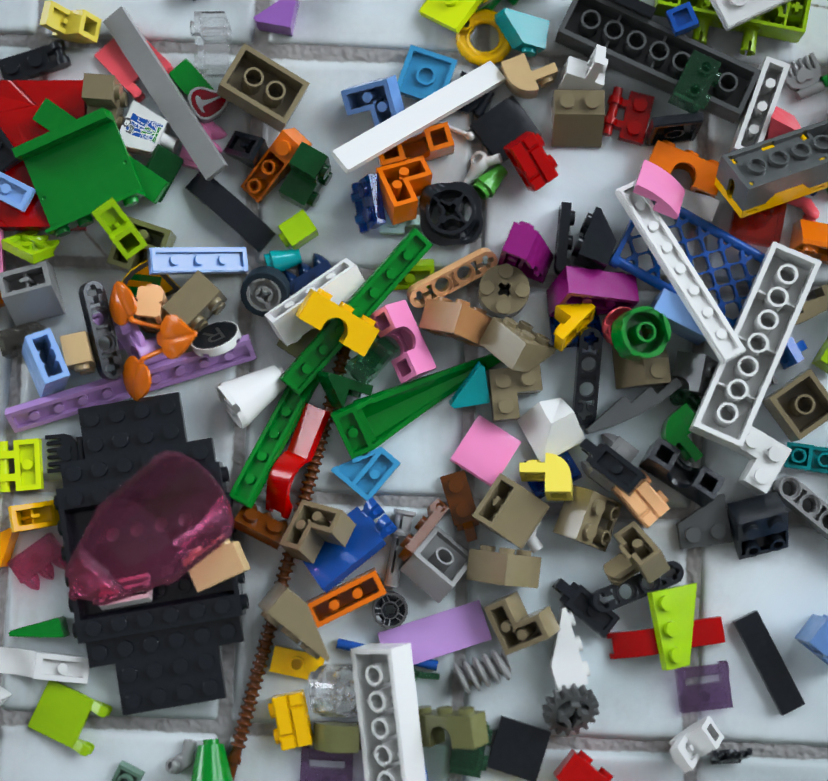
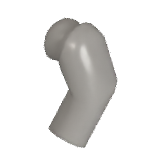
M184 739L182 753L166 762L167 772L179 774L192 766L196 740Z

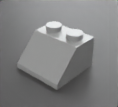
M436 525L413 555L401 567L400 571L435 601L440 603L467 570L469 552Z

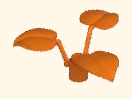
M116 281L109 299L110 313L114 322L124 326L130 321L133 324L160 330L156 336L158 345L162 346L160 349L140 357L139 360L135 356H129L123 366L122 376L125 388L129 395L138 402L147 395L151 387V373L144 362L162 352L169 359L180 357L189 348L197 332L188 327L181 318L173 314L165 316L161 325L135 319L133 315L137 311L136 299L123 282Z

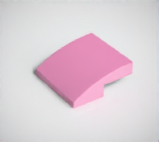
M644 159L633 193L655 201L654 211L677 220L685 189L668 172Z
M478 415L450 461L491 487L499 474H502L521 441L481 415Z

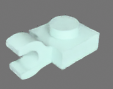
M380 208L379 232L385 235H405V228L420 229L421 215H417L416 219L392 225L385 208Z

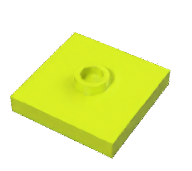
M426 0L419 9V13L421 16L458 34L483 0Z

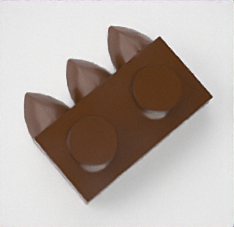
M254 504L252 508L243 505L231 527L278 550L279 543L289 525L286 519L280 521L273 519L271 512L262 513L258 511L256 504Z

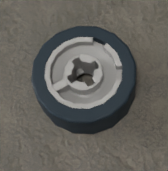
M261 266L251 270L244 279L240 290L241 301L246 309L261 317H265L264 314L288 299L291 292L286 276L280 270L270 266ZM263 288L265 291L270 292V294L264 295L261 289Z

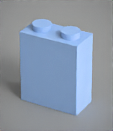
M664 288L655 296L650 307H653L667 317L672 333L696 345L707 341L677 294Z
M48 328L25 336L21 354L40 398L65 390L70 373L51 329Z

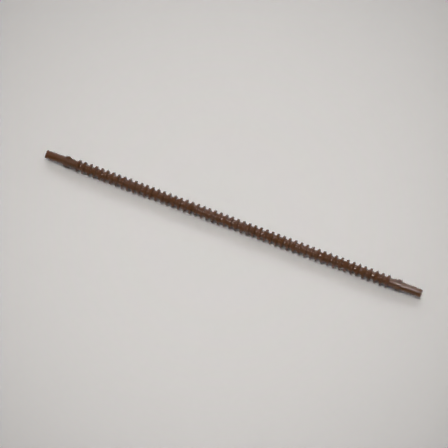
M345 345L336 354L338 360L334 361L336 367L332 368L334 374L340 376L347 374L345 367L349 366L347 360L351 359L349 357L351 349ZM324 396L327 399L326 403H322L325 406L324 410L332 413L337 408L332 407L327 396ZM331 414L313 459L308 462L309 466L305 467L307 473L303 474L305 481H301L303 488H299L302 492L301 495L297 496L300 499L299 502L295 503L297 506H299L302 499L307 501L313 500L310 498L311 494L315 493L312 488L316 487L314 481L318 480L316 474L320 473L318 469L322 465L320 459L324 458L322 452L326 451L324 445L328 444L326 438L330 437L328 430H332L330 423L334 422ZM285 551L282 552L284 559L280 560L282 566L278 567L280 573L276 574V577H278V582L289 587L287 581L291 580L289 574L293 573L291 567L295 565L293 562L295 558ZM265 618L266 624L262 625L264 632H260L262 639L258 640L260 646L256 647L258 654H254L256 661L252 662L254 668L250 669L252 675L248 676L250 683L246 684L248 690L244 691L247 695L242 699L244 705L240 706L242 712L238 713L240 719L236 721L238 727L234 728L237 732L232 735L234 742L230 743L232 750L228 755V762L233 781L237 767L241 763L242 749L246 748L244 741L248 740L246 734L250 733L248 727L252 726L250 719L254 718L252 712L256 711L254 704L258 703L256 697L260 696L258 690L262 689L260 682L264 681L262 675L266 674L264 668L268 667L266 660L270 658L267 655L272 652L269 648L274 645L271 642L272 638L276 637L273 633L278 630Z

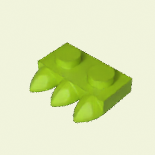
M28 230L2 239L1 243L3 250L31 264H36L53 257L60 240L48 241L49 235H38L39 231Z

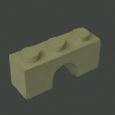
M430 705L418 707L423 747H432L446 741L445 729L450 735L452 748L476 749L489 743L485 711H474L472 706L461 707L458 710H453L452 706L438 707L437 710L431 709Z

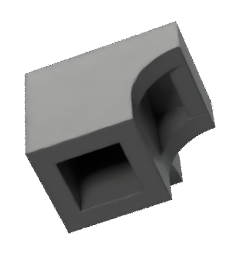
M677 351L672 376L677 377L681 381H687L690 392L697 396H704L718 362L705 354Z

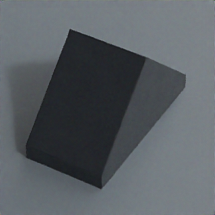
M235 131L223 152L254 169L268 150V146L262 137Z

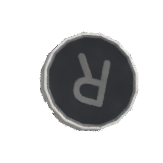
M218 321L208 324L198 332L191 346L194 353L198 356L204 357L203 354H209V357H216L232 350L237 345L236 341L240 340L242 336L236 323L232 321Z

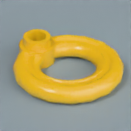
M489 9L475 12L467 21L469 26L463 27L458 34L456 33V46L460 54L468 62L482 66L491 60L493 64H497L510 53L512 47L494 20V16L498 12ZM480 24L493 26L499 34L497 46L490 51H479L470 42V35H472L474 28Z

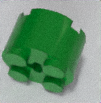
M640 306L621 314L612 323V343L619 356L624 359L641 361L655 357L665 350L671 338V327L667 317L650 306Z

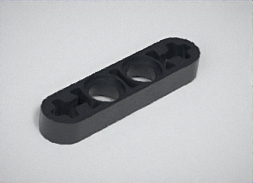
M90 281L80 287L79 299L97 372L101 378L112 380L122 375L124 370L123 361L105 289L101 283ZM96 290L97 295L88 296L87 291ZM100 303V306L90 309V305ZM95 311L101 312L104 317L101 325L95 324L92 319ZM101 336L107 337L110 341V346L107 350H103L99 346L98 341ZM112 353V357L102 358V355ZM109 364L114 365L115 370L106 371V366H109Z
M594 327L583 328L578 335L572 410L576 415L579 425L589 426L595 421L597 416L603 338L601 332ZM589 332H592L597 337V340L591 343V349L596 350V354L591 352L582 353V349L588 350V342L584 340V337L589 336ZM584 358H594L595 366L592 370H583L581 363ZM584 382H590L593 385L592 393L587 396L582 395L579 391L581 384ZM579 399L584 401L592 400L591 404L588 402L586 404V409L591 414L586 416L585 420H582V417L578 415V412L583 411L584 405L582 402L578 403Z
M676 561L667 562L670 569H675L676 571L673 574V578H657L654 581L653 588L650 590L642 585L643 576L640 573L635 574L621 584H626L631 588L632 594L628 599L621 597L619 593L621 585L611 584L596 590L590 596V606L598 613L609 612L647 596L648 592L665 589L677 584L684 576L683 567ZM600 594L602 597H607L613 594L615 598L613 600L607 601L605 603V608L603 605L597 604V601L600 599Z

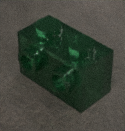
M694 50L683 69L668 103L689 113H696L700 108L705 109L711 98V95L707 94L710 86L715 87L722 75L721 72H718L722 62Z

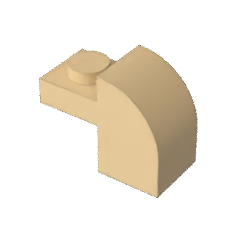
M524 53L502 61L500 65V72L506 78L505 85L509 91L518 97L526 99L537 97L538 86L544 88L553 84L558 74L555 62L531 71Z

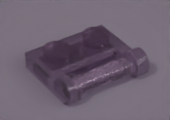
M727 660L718 661V664L675 669L681 713L733 707ZM719 674L720 681L686 685V678Z
M302 746L300 781H352L354 753H329L310 749V746ZM310 760L345 761V768L309 766Z

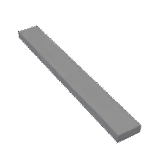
M122 6L119 7L103 23L205 180H212L228 167L226 161L127 10Z

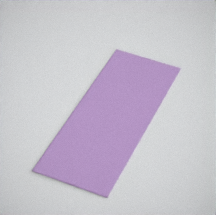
M479 600L377 633L380 643H411L413 665L492 639Z

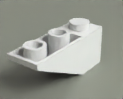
M564 606L559 608L557 623L561 630L554 634L549 667L558 692L562 691V685L569 689L573 683L577 687L589 684L587 677L591 676L587 661H582L580 651H583L579 635L574 636L572 626H575L576 623L572 611H567Z

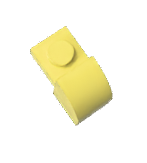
M49 0L44 2L39 25L52 31V36L59 39L90 44L97 43L102 19L84 9L70 11Z
M545 453V462L528 460L526 463H519V473L522 482L545 481L547 501H573L571 471L564 459L552 453Z

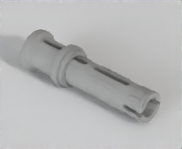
M394 508V513L396 514L394 524L398 529L390 534L392 543L383 585L399 588L400 569L404 562L398 557L403 550L400 544L410 533L412 520L416 516V512Z

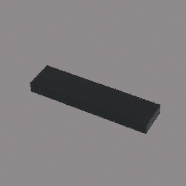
M754 610L734 620L733 623L780 715L783 716L805 705L758 611Z

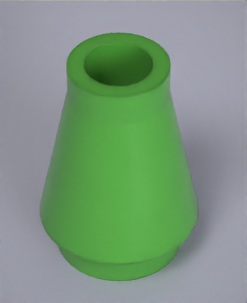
M496 164L495 167L476 178L472 187L477 191L481 199L487 200L492 198L508 172L501 164Z

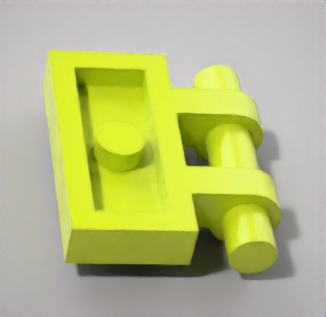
M40 438L13 440V451H9L8 441H1L0 493L11 492L10 482L14 481L16 491L44 489L42 440ZM9 459H14L15 473L10 474Z

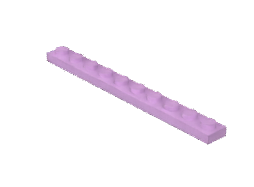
M249 334L243 335L240 340L238 339L236 341L237 345L232 350L216 357H209V354H203L204 357L195 354L194 351L182 354L176 359L168 358L146 365L150 370L152 378L149 392L257 359ZM121 375L116 379H100L6 408L5 416L14 433H18L79 414L78 409L115 403L132 397L127 392L123 376Z

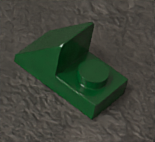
M318 371L317 377L332 407L343 409L347 395L355 398H360L361 394L371 396L372 385L334 373Z

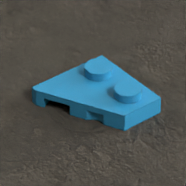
M379 447L346 463L335 466L331 471L368 501L377 493L401 463L383 447Z

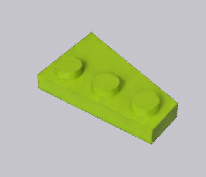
M689 583L647 593L662 670L668 671L690 665L697 583Z

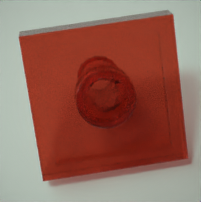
M787 202L740 218L733 209L729 234L745 243L768 248L773 241L780 244Z

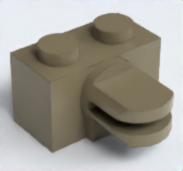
M635 521L614 534L621 553L604 564V572L613 585H621L638 572L650 584L670 570L662 551Z

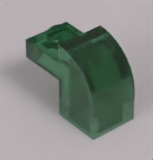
M377 335L366 355L363 357L358 354L344 368L350 372V375L355 380L363 384H369L385 368L399 348L388 338H380Z

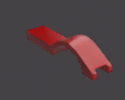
M308 403L305 404L287 451L283 452L275 461L269 473L265 510L270 512L276 510L281 513V517L289 519L293 509L289 495L291 484L299 469L307 462L312 461L330 417V412Z
M721 616L694 620L691 648L725 642ZM654 628L610 632L606 636L607 639L612 638L614 653L609 654L610 659L659 654Z

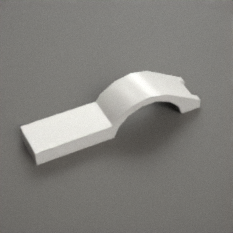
M0 646V673L22 675L40 680L88 683L90 670L88 656L38 652L29 649Z

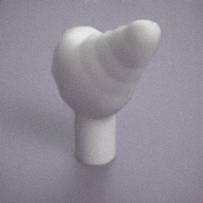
M482 151L475 152L471 157L470 169L463 182L471 185L490 166L502 163L501 154L487 156Z

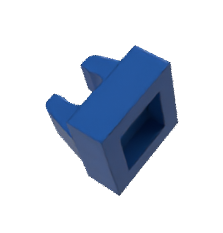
M690 1L666 11V17L675 37L689 33L691 30L699 27V21Z
M793 337L789 338L779 361L783 369L805 359L801 352L808 348L803 340L795 343Z

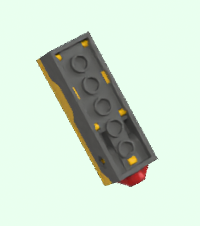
M828 119L721 155L715 186L740 218L828 188Z

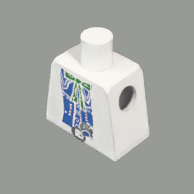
M133 100L119 131L128 153L151 157L157 144L173 153L179 145V139L169 135L171 126L168 121Z

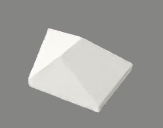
M562 397L538 402L517 420L535 455L541 462H545V453L559 456L580 445L585 440L574 411Z

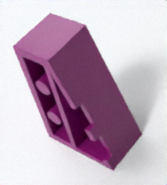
M523 221L519 223L513 222L497 265L507 263L515 266L526 277L543 284L554 255L540 233L534 230L533 225Z
M575 265L566 266L546 291L549 317H554L555 306L562 304L592 303L596 306V315H607L611 310L619 306L633 309L639 302L635 276L624 272L580 268Z

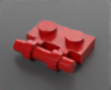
M615 86L612 95H609L607 101L609 107L607 115L604 117L603 135L611 137L613 129L619 130V141L642 146L655 97L630 91L628 100L623 99V88ZM618 108L625 110L623 120L616 118Z

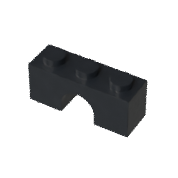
M659 437L650 445L639 467L702 508L712 502L724 483L725 478L704 465L700 468L686 465L678 457L681 450Z

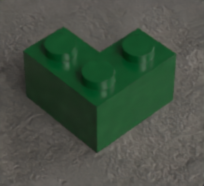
M301 142L289 162L291 171L280 187L279 194L285 200L307 211L309 206L314 207L320 196L318 191L322 185L326 186L333 173L330 172L331 166L327 155Z

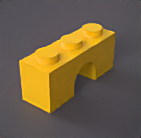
M319 288L317 292L310 289L295 316L318 330H321L327 320L340 318L344 324V332L339 342L364 357L380 331L374 327L376 322L364 314L361 318L352 314L354 308L342 301L339 305L330 300L332 295Z

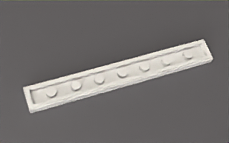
M490 60L333 150L332 157L345 173L349 174L502 85L506 78Z
M637 180L616 189L615 195L720 363L724 364L743 354L746 349L660 213L653 210L654 204L651 199L633 193Z

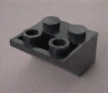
M596 207L592 214L588 212L580 229V233L584 235L583 237L579 236L571 255L575 257L574 265L586 269H601L604 271L611 258L616 239L602 209Z
M777 491L727 504L730 530L739 560L788 547V510Z

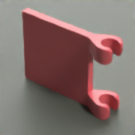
M113 38L94 56L112 75H115L119 83L137 102H141L145 95L135 84L140 78ZM148 42L169 74L173 70L172 65Z

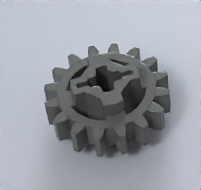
M575 683L569 689L562 685V691L560 692L554 689V696L546 697L547 704L542 705L544 711L542 715L545 723L550 730L555 729L558 735L562 731L565 732L566 736H569L571 731L579 734L580 728L589 729L587 723H595L594 715H599L597 708L599 703L591 689L587 690L585 685L577 689Z

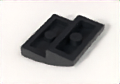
M513 95L470 124V128L489 154L500 153L503 162L509 159L503 149L508 143L527 131L542 135Z

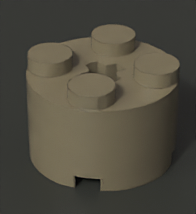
M507 263L490 268L481 278L478 288V299L481 308L486 310L488 315L496 318L516 316L524 308L530 294V285L526 275L517 267ZM500 287L502 289L507 288L509 290L507 293L508 296H506L505 294H502L500 296L498 294Z

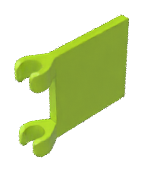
M49 680L27 727L72 748L83 756H88L92 754L95 746L88 741L79 739L91 711L100 717H106L110 715L112 706L97 701L58 681Z

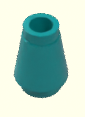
M299 249L271 250L268 254H264L266 266L276 268L281 272L302 264Z

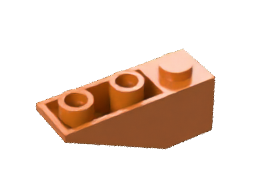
M296 128L282 130L240 187L257 203H260L291 171L289 162L301 142L309 146L313 144Z

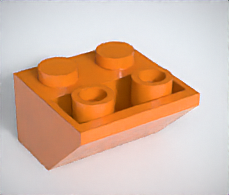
M799 219L793 224L789 248L820 259L823 264H828V224Z

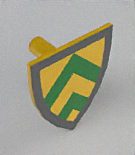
M148 259L132 268L122 280L131 290L135 299L138 287L146 286L147 284H155L162 287L166 297L180 289L169 275H149Z

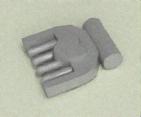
M813 52L808 57L804 56L803 58L807 68H805L800 58L797 60L800 69H798L796 62L792 61L791 65L795 75L791 67H789L785 79V84L788 88L796 90L795 97L798 101L825 90L824 83L822 81L817 82L821 77V68Z

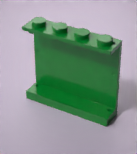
M103 107L12 148L15 158L24 161L49 222L50 228L45 230L46 234L63 237L70 234V229L74 227L91 225L94 223L93 219H95L91 212L112 197L120 207L134 206L139 203L138 199L145 197L112 112Z

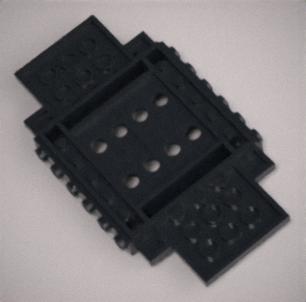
M180 392L141 398L138 402L128 400L78 409L85 459L60 463L63 488L56 489L57 495L54 496V506L57 511L59 510L60 515L57 528L59 535L63 536L64 546L61 547V556L67 564L65 583L67 587H70L71 592L68 605L70 612H74L75 623L72 624V632L74 638H77L78 644L86 643L89 668L115 664L123 716L226 698L227 693L219 646L245 641L241 616L246 614V609H249L247 593L243 594L242 583H245V574H239L207 590L197 592L185 564L193 560L191 555L206 549L207 553L216 549L215 544L223 540L230 539V542L235 541L234 532H237V529L231 527L235 517H231L230 507H233V500L226 487V482L229 481V472L227 466L223 467L222 462L216 461L213 438L188 442ZM186 512L191 513L195 518L194 524L188 528L184 527L180 522L181 516ZM159 517H166L169 520V528L164 532L156 529L155 522ZM135 521H140L144 525V532L140 536H134L130 531V526ZM110 525L116 526L119 530V536L115 540H109L105 536V530ZM168 567L174 568L177 572V578L173 582H167L163 578V572ZM141 572H148L153 578L152 602L102 610L99 607V602L102 601L100 598V592H102L100 583L111 582L117 576H122L125 579L138 577ZM146 592L135 593L132 596L145 594ZM124 596L109 598V600L123 598Z

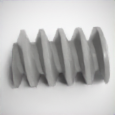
M502 647L501 656L495 650H492V659H489L484 653L482 654L481 663L476 657H472V666L466 660L463 661L462 669L457 664H454L461 686L468 694H471L472 685L478 691L481 690L482 681L487 687H491V678L498 684L501 683L502 674L507 680H510L511 668Z

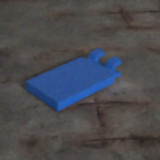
M373 497L364 504L362 511L357 506L347 514L356 526L345 547L324 542L314 564L303 561L325 593L329 592L387 544L383 539L398 529ZM381 516L376 524L373 520Z

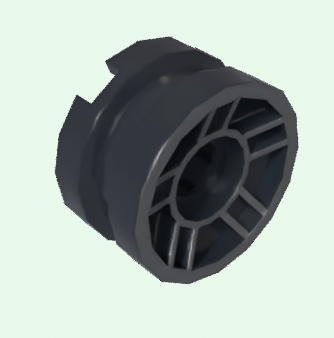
M387 591V594L375 599L372 606L374 620L384 628L400 626L408 614V605L405 598L394 591ZM386 606H394V614H386Z

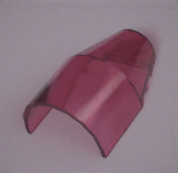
M164 451L154 457L97 507L91 522L87 526L81 541L65 568V575L68 578L70 590L68 597L73 601L83 599L93 601L94 605L104 606L131 597L132 594L143 590L144 592L150 591L155 586L174 583L231 536L234 519L231 505L222 487L209 471L194 459L180 452Z

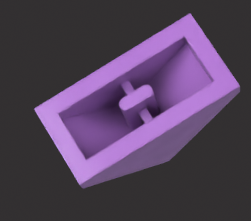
M279 0L254 16L253 18L258 30L293 36L299 0Z

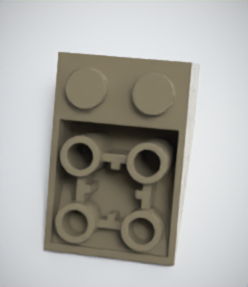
M277 581L258 604L263 610L260 615L276 628L281 624L283 627L280 631L296 644L301 640L300 647L316 660L321 656L328 661V653L308 604L288 587Z

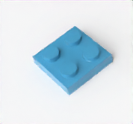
M411 45L397 82L400 94L420 101L451 83L458 60Z

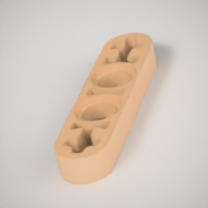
M480 248L412 284L407 290V299L414 307L423 308L427 299L438 300V297H445L482 277L490 268L497 266V256L488 248ZM484 256H487V257H488V259H487V262H488V263H487L486 265H484V264L482 263V262H483V258H482V257H484ZM471 262H474V263L476 264V265H475L476 268H477L476 271H475V268L473 267V265L471 264ZM461 267H469L467 276L463 278L457 276V272ZM440 278H446L447 285L443 289H436V281ZM429 285V287L432 289L434 293L430 294L429 289L426 286ZM418 291L422 293V299L420 300L416 298V292Z

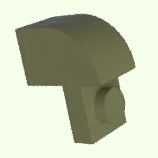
M326 721L314 723L313 749L329 753H359V750H362L359 722Z

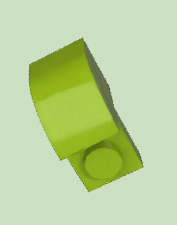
M113 197L91 212L126 260L148 245Z

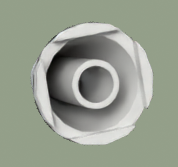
M275 365L222 382L215 387L220 401H224L227 407V413L239 428L247 427L287 387L279 379L285 372L282 367L277 368Z

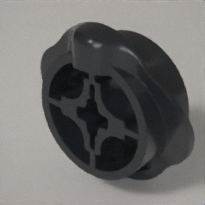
M464 182L436 183L426 186L422 190L419 199L420 223L426 238L439 246L466 245L477 241L483 229L482 204L477 191L471 185ZM447 198H455L450 202L444 201ZM466 203L472 210L468 222L461 214ZM434 207H437L439 213H441L438 218L439 222L436 225L431 220ZM451 226L459 228L453 231H446Z

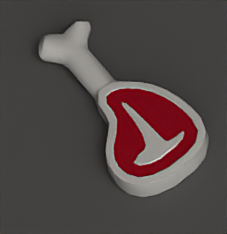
M196 87L188 95V105L199 122L210 123L219 118L226 111L229 101L217 94V90L206 87Z

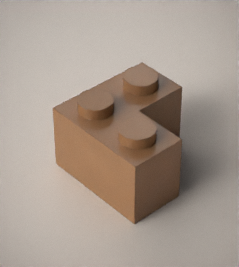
M438 297V300H426L418 327L434 335L451 337L467 345L484 348L479 344V341L492 318L486 315V310L477 307L471 308V303L465 300L456 299L453 302L448 298Z

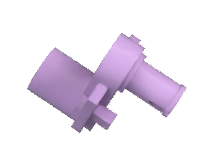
M102 313L92 316L95 324L101 325L103 323L104 317ZM112 319L115 333L118 337L119 349H125L129 356H135L139 360L140 357L162 347L158 345L156 336L145 339L137 324L128 321L126 325L120 326ZM162 352L147 359L144 364L156 363L168 359V357Z

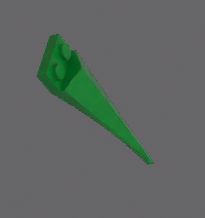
M489 354L374 393L371 396L354 400V403L345 406L343 409L330 413L351 459L376 449L414 419L455 392L478 361L484 365L485 371L501 361L493 354Z

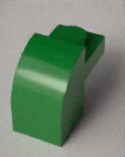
M685 403L665 419L661 428V438L673 446L676 445L681 450L679 456L685 462L689 460L690 463H693L704 455L687 436L691 433L688 430L695 413Z

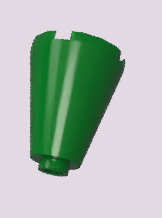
M219 739L203 740V745H198L191 781H233L224 744H219Z

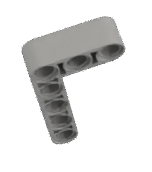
M782 477L774 481L772 491H777L782 502L828 540V528H825L822 523L823 517L828 515V504L794 477ZM785 482L791 485V493L788 496L782 491V485ZM805 498L811 502V509L808 512L802 507V502Z

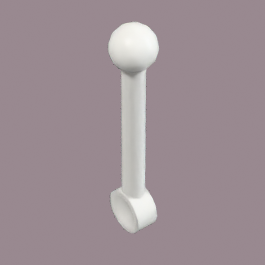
M438 121V122H436V123L433 124V125H437V124H440V123H443V122ZM449 125L450 131L465 136L469 141L475 139L473 131L466 132Z

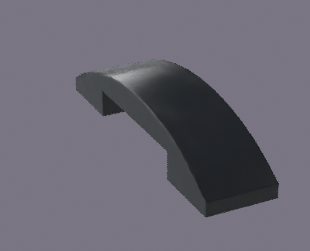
M199 172L185 187L259 253L276 235L259 217L214 178L207 181L202 173Z

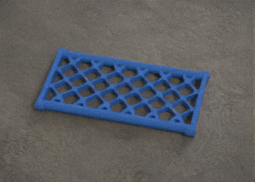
M681 206L677 220L674 219L675 224L668 226V228H676L680 236V242L678 243L683 246L684 252L692 265L694 258L703 257L705 259L707 271L698 273V275H710L713 286L708 291L712 290L715 292L718 300L717 305L725 316L726 313L725 305L730 303L737 304L740 314L742 309L741 301L746 299L747 296L740 297L738 295L736 283L746 281L750 290L752 278H755L756 275L752 276L749 274L746 262L753 258L762 263L765 254ZM630 219L614 253L611 255L608 265L615 269L619 267L660 291L665 288L677 294L671 283H666L660 279L661 267L657 264L650 249L648 248L647 251L642 253L635 251L632 241L642 236L630 235L635 226ZM689 222L696 226V237L686 239L681 228L682 225ZM709 234L717 238L718 249L707 251L703 238ZM698 240L702 253L691 256L687 242ZM627 242L631 250V256L624 259L620 257V254ZM729 247L737 249L739 251V261L728 263L725 249ZM719 252L723 266L713 268L709 260V254ZM649 254L653 268L645 271L638 267V256ZM740 264L745 277L740 280H734L730 271L731 266ZM724 269L729 282L718 285L714 271ZM730 286L734 299L724 302L719 291L721 287ZM725 316V318L727 319V321L733 329L737 318L732 320L729 317Z

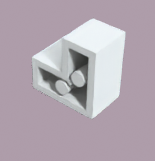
M751 426L743 447L737 451V453L749 459L737 482L757 494H767L792 449Z

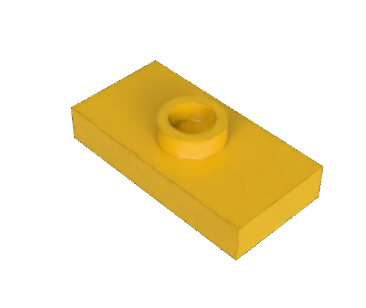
M275 645L269 671L320 682L325 659L320 656L316 660L306 651Z

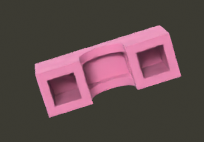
M406 300L387 304L372 313L370 317L376 322L375 328L380 330L378 333L379 337H392L400 347V356L391 360V363L401 384L420 378L437 368Z

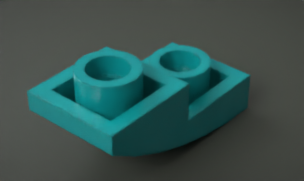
M787 442V447L792 449L785 461V468L828 474V448Z

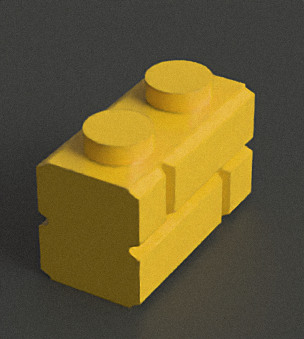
M304 689L273 696L271 698L272 703H268L271 719H276L277 728L273 729L276 745L281 744V749L284 751L313 744V733Z

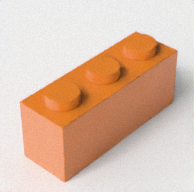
M374 567L332 588L329 592H324L306 601L309 606L317 628L387 594Z

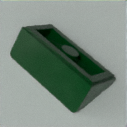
M157 144L146 167L170 183L158 200L160 203L175 179L184 159Z

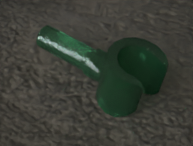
M414 668L415 682L417 677L439 680L440 678L438 673H427Z

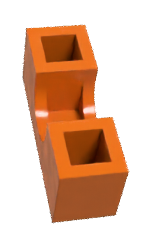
M448 122L430 126L424 129L421 134L407 139L378 156L380 167L422 155L426 161L453 154L454 142Z
M657 140L648 158L649 162L659 166L669 174L675 169L687 171L691 176L690 191L716 197L719 191L715 186L719 167L718 161L712 159L707 161L700 158L699 154L694 151H683L676 148V145L670 141Z

